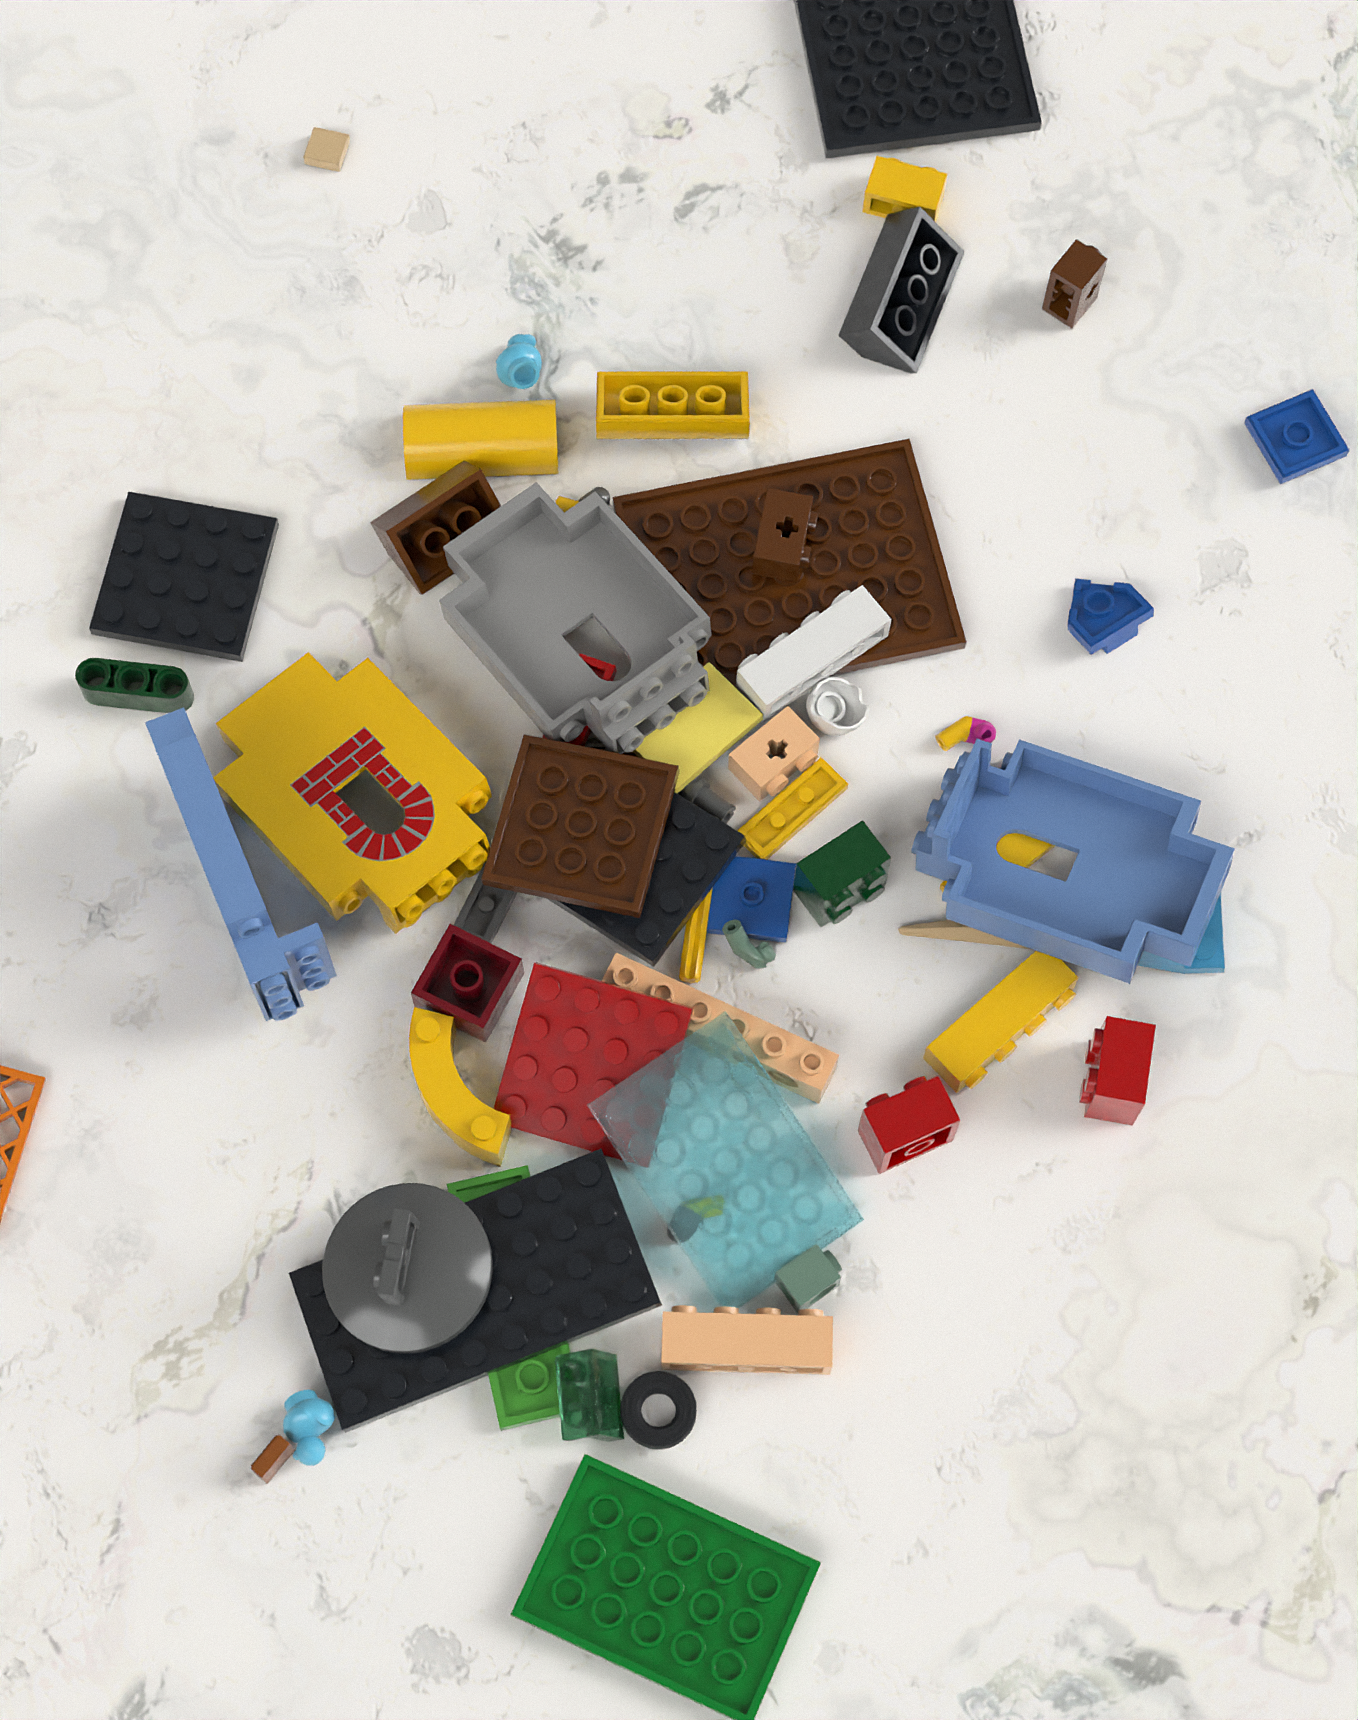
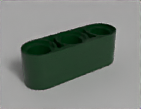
M88 658L82 661L75 671V679L85 700L96 706L171 713L183 707L187 711L194 701V693L186 673L181 668L175 666ZM94 678H104L103 682L97 686L88 685ZM143 682L139 689L127 690L131 683ZM170 687H182V689L174 695L165 694Z

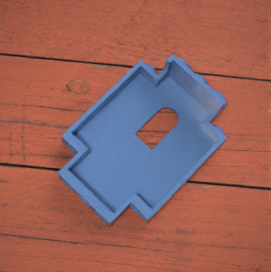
M183 707L147 721L145 724L263 1016L266 1021L271 1019L281 1021L290 1018L297 1013L298 1008L304 1006L299 991L306 988L308 991L320 989L326 986L331 978L337 976L319 924L317 922L280 938L277 937L185 708Z
M976 739L971 752L964 751L962 756L960 755L955 768H948L941 783L942 796L940 800H932L926 816V821L929 822L925 832L920 830L917 832L911 849V853L916 854V871L947 881L942 895V901L947 903L946 919L1129 984L1143 951L1191 967L1230 871L1235 848L1192 834L1197 824L1201 800L1020 739L1014 752H1007L1005 754L1001 768L990 765L992 743ZM1018 833L1078 853L1065 882L1004 860L997 852V843L1007 834Z

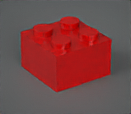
M1106 1016L1101 1028H1094L1092 1040H1088L1085 1054V1064H1089L1091 1067L1088 1068L1086 1079L1083 1078L1079 1095V1103L1086 1104L1084 1117L1133 1126L1146 1102L1156 1029L1155 1024Z
M925 1076L918 1077L903 1086L904 1091L889 1097L888 1093H883L865 1103L867 1108L862 1110L858 1133L878 1174L884 1173L954 1140L961 1119L939 1076L929 1080Z

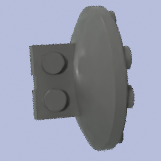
M400 1183L389 1185L367 1194L343 1214L334 1227L324 1252L323 1285L327 1300L335 1316L356 1338L371 1347L387 1352L417 1353L447 1343L465 1330L474 1320L489 1292L493 1259L490 1243L482 1224L463 1201L435 1186L421 1183Z

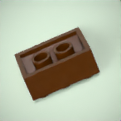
M462 461L371 521L370 524L388 555L418 593L423 595L454 574L448 566L443 546L500 508L501 505L481 468Z

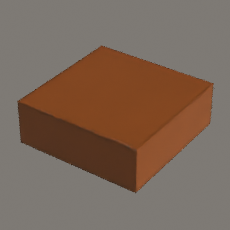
M275 1435L252 1463L250 1469L268 1484L295 1449L282 1436Z

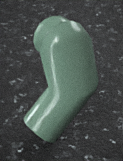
M730 920L724 924L722 931L733 953L757 969L766 968L767 963L775 960L776 954L768 942H761L755 947L750 942L739 920Z

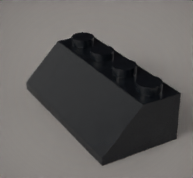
M921 207L887 215L838 335L862 358L910 374L917 373L965 252Z

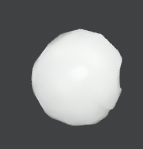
M827 677L816 683L812 687L806 701V709L810 721L826 735L843 736L854 731L864 723L869 713V705H865L862 700L861 688L849 684L843 678Z

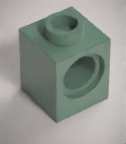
M816 1243L776 1271L774 1282L798 1313V1310L809 1308L839 1286L841 1281L839 1272L842 1271V1268L828 1249L822 1252Z

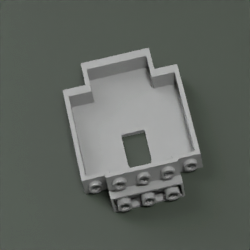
M536 482L443 546L448 566L463 582V584L439 600L444 619L547 739L570 742L577 738L587 725L610 752L623 754L625 751L631 752L641 745L647 735L656 729L661 730L667 727L679 712L688 706L693 707L699 704L706 697L707 692L710 691L708 672L697 659V651L712 636L710 617L596 492H593L575 506L563 512ZM591 617H594L631 660L632 664L629 673L617 681H605L599 678L563 637Z

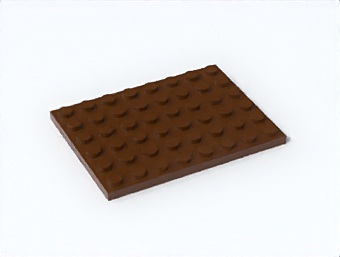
M910 438L612 497L615 514L710 617L712 636L697 651L698 662L702 667L710 662L737 690V670L743 660L752 654L759 656L769 649L772 641L779 635L786 632L790 635L800 628L803 620L816 611L822 613L831 607L833 600L842 592L847 590L853 592L861 585L864 586L891 618L889 634L882 641L832 675L965 649L967 641ZM767 488L813 496L812 511L819 512L815 535L807 534L805 544L812 546L808 569L800 568L798 582L752 574L753 555ZM784 534L783 537L789 538L790 534Z

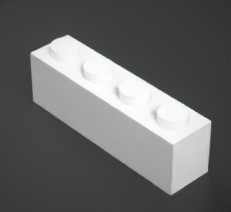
M863 585L853 592L849 590L844 591L833 600L831 607L822 613L816 611L806 617L801 623L800 628L790 635L787 632L779 635L772 641L768 650L759 656L752 654L743 660L737 670L736 687L763 714V720L765 721L808 692L816 683L831 676L886 638L889 634L891 618Z

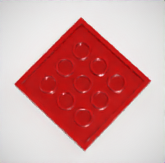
M535 962L493 1109L510 1115L511 1128L592 1152L602 1149L605 1156L648 1168L694 1008Z

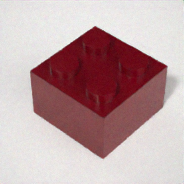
M449 924L411 991L414 1007L454 1017L457 1029L486 1043L524 975L522 958Z

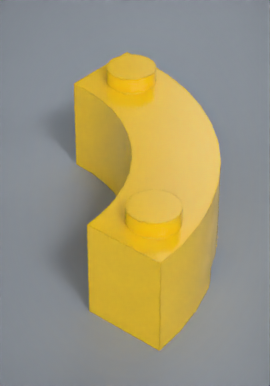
M414 1007L409 1032V1053L417 1087L427 1111L434 1122L454 1140L456 1145L485 1162L501 1167L512 1131L510 1115L499 1112L481 1102L471 1093L460 1078L454 1064V1042L457 1033L454 1017Z

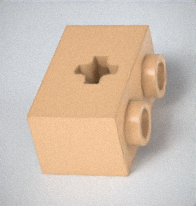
M787 706L729 753L728 769L760 802L768 794L775 796L781 792L788 784V778L797 770L804 772L816 762L820 738ZM770 754L774 756L772 759L769 758Z

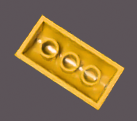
M746 371L597 372V439H749L748 372Z
M556 399L404 405L403 446L407 480L437 479L462 461L481 468L485 477L559 474Z

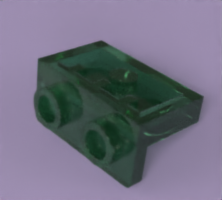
M592 1348L557 1355L555 1365L562 1439L564 1441H575L592 1438L607 1442L624 1439L620 1415L621 1398L617 1355Z

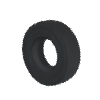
M665 1371L648 1372L634 1379L626 1388L620 1404L621 1421L627 1434L639 1445L656 1450L671 1448L681 1443L692 1431L697 1416L696 1399L689 1385L677 1375ZM663 1394L673 1401L676 1411L670 1423L657 1427L645 1421L642 1415V1405L649 1396Z

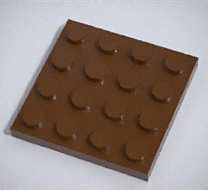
M524 734L481 878L483 885L640 918L679 776V766Z

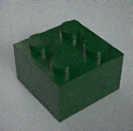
M862 820L796 863L793 891L820 927H823L830 921L833 924H837L852 913L853 906L862 900L869 903L884 892L891 856Z

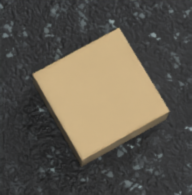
M313 127L303 156L304 163L340 172L350 143L349 134Z

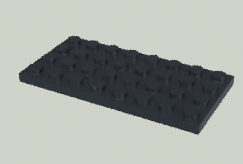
M602 1149L465 1202L482 1224L488 1237L493 1259L492 1279L486 1300L474 1320L455 1338L436 1348L423 1352L403 1354L371 1347L351 1334L341 1324L331 1309L323 1285V1259L288 1273L342 1431L345 1433L486 1377L490 1373L501 1371L662 1306Z

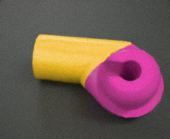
M965 716L935 735L938 745L944 751H948L961 741L974 744L976 739L992 743L996 738V729L986 720Z

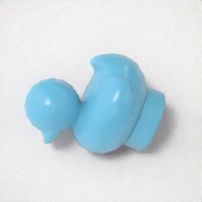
M516 334L512 336L508 341L507 348L498 356L496 372L500 381L505 385L513 388L527 389L538 381L542 367V358L540 352L535 348L536 339L533 335Z
M302 1390L291 1395L284 1403L287 1414L283 1421V1431L290 1441L297 1443L293 1459L299 1460L300 1463L306 1466H314L323 1460L326 1452L325 1445L318 1436L331 1427L335 1420L334 1409L329 1402L318 1398L315 1391Z

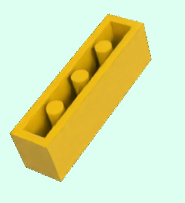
M1035 951L926 1047L923 1059L956 1093L965 1086L969 1089L974 1088L988 1074L985 1068L995 1059L999 1063L1007 1059L1018 1047L1014 1043L1024 1033L1029 1037L1034 1035L1046 1023L1047 1020L1044 1016L1055 1007L1060 1011L1076 996L1073 990L1079 977L1061 959Z

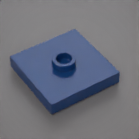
M1313 389L1247 416L1244 422L1280 484L1342 459L1349 453L1348 446Z
M735 856L712 887L707 933L724 935L722 931L724 924L730 920H739L750 939L786 943L796 863Z

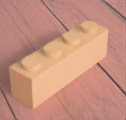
M678 1305L671 1307V1312L663 1311L661 1370L831 1374L833 1360V1316H823L822 1310L801 1309L798 1310V1315H781V1310L777 1308L756 1309V1314H739L738 1308L723 1306L715 1307L713 1313L697 1312V1308L694 1306Z

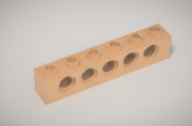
M615 953L601 980L693 1007L684 1042L820 1104L837 1068L838 1054L621 954Z

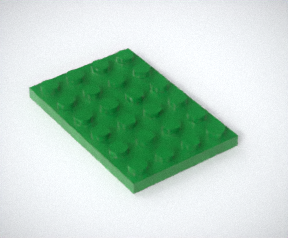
M584 1454L511 1612V1616L731 1720H754L821 1562Z

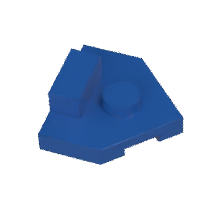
M1075 578L1073 598L1067 622L1068 631L1091 655L1100 649L1106 654L1112 652L1137 636L1138 626L1154 616V608L1130 583L1114 582L1113 585L1091 583L1089 579Z

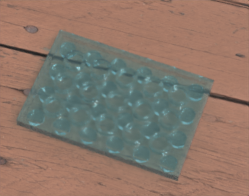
M726 1011L587 1104V1107L720 1307L740 1308L777 1282L775 1272L816 1243L822 1250L864 1220Z

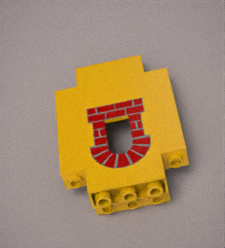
M308 652L216 723L224 742L239 757L213 777L222 798L336 921L345 914L356 911L363 900L369 896L379 907L385 924L397 934L404 927L407 928L415 924L422 913L435 902L438 903L445 900L453 888L466 877L470 878L476 875L487 861L490 846L486 834L469 817L470 814H476L481 811L492 797L486 777L369 658H366L336 681ZM364 770H367L405 810L403 825L391 834L382 835L370 830L336 794V792Z

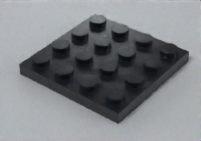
M128 491L89 626L91 634L243 662L279 527L278 519Z
M674 792L640 918L552 899L548 900L654 967L746 843V838L742 833Z

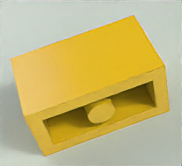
M876 156L865 190L862 212L886 218L890 213L921 207L936 222L944 197L948 174L939 172L932 167H919L907 164L897 158Z

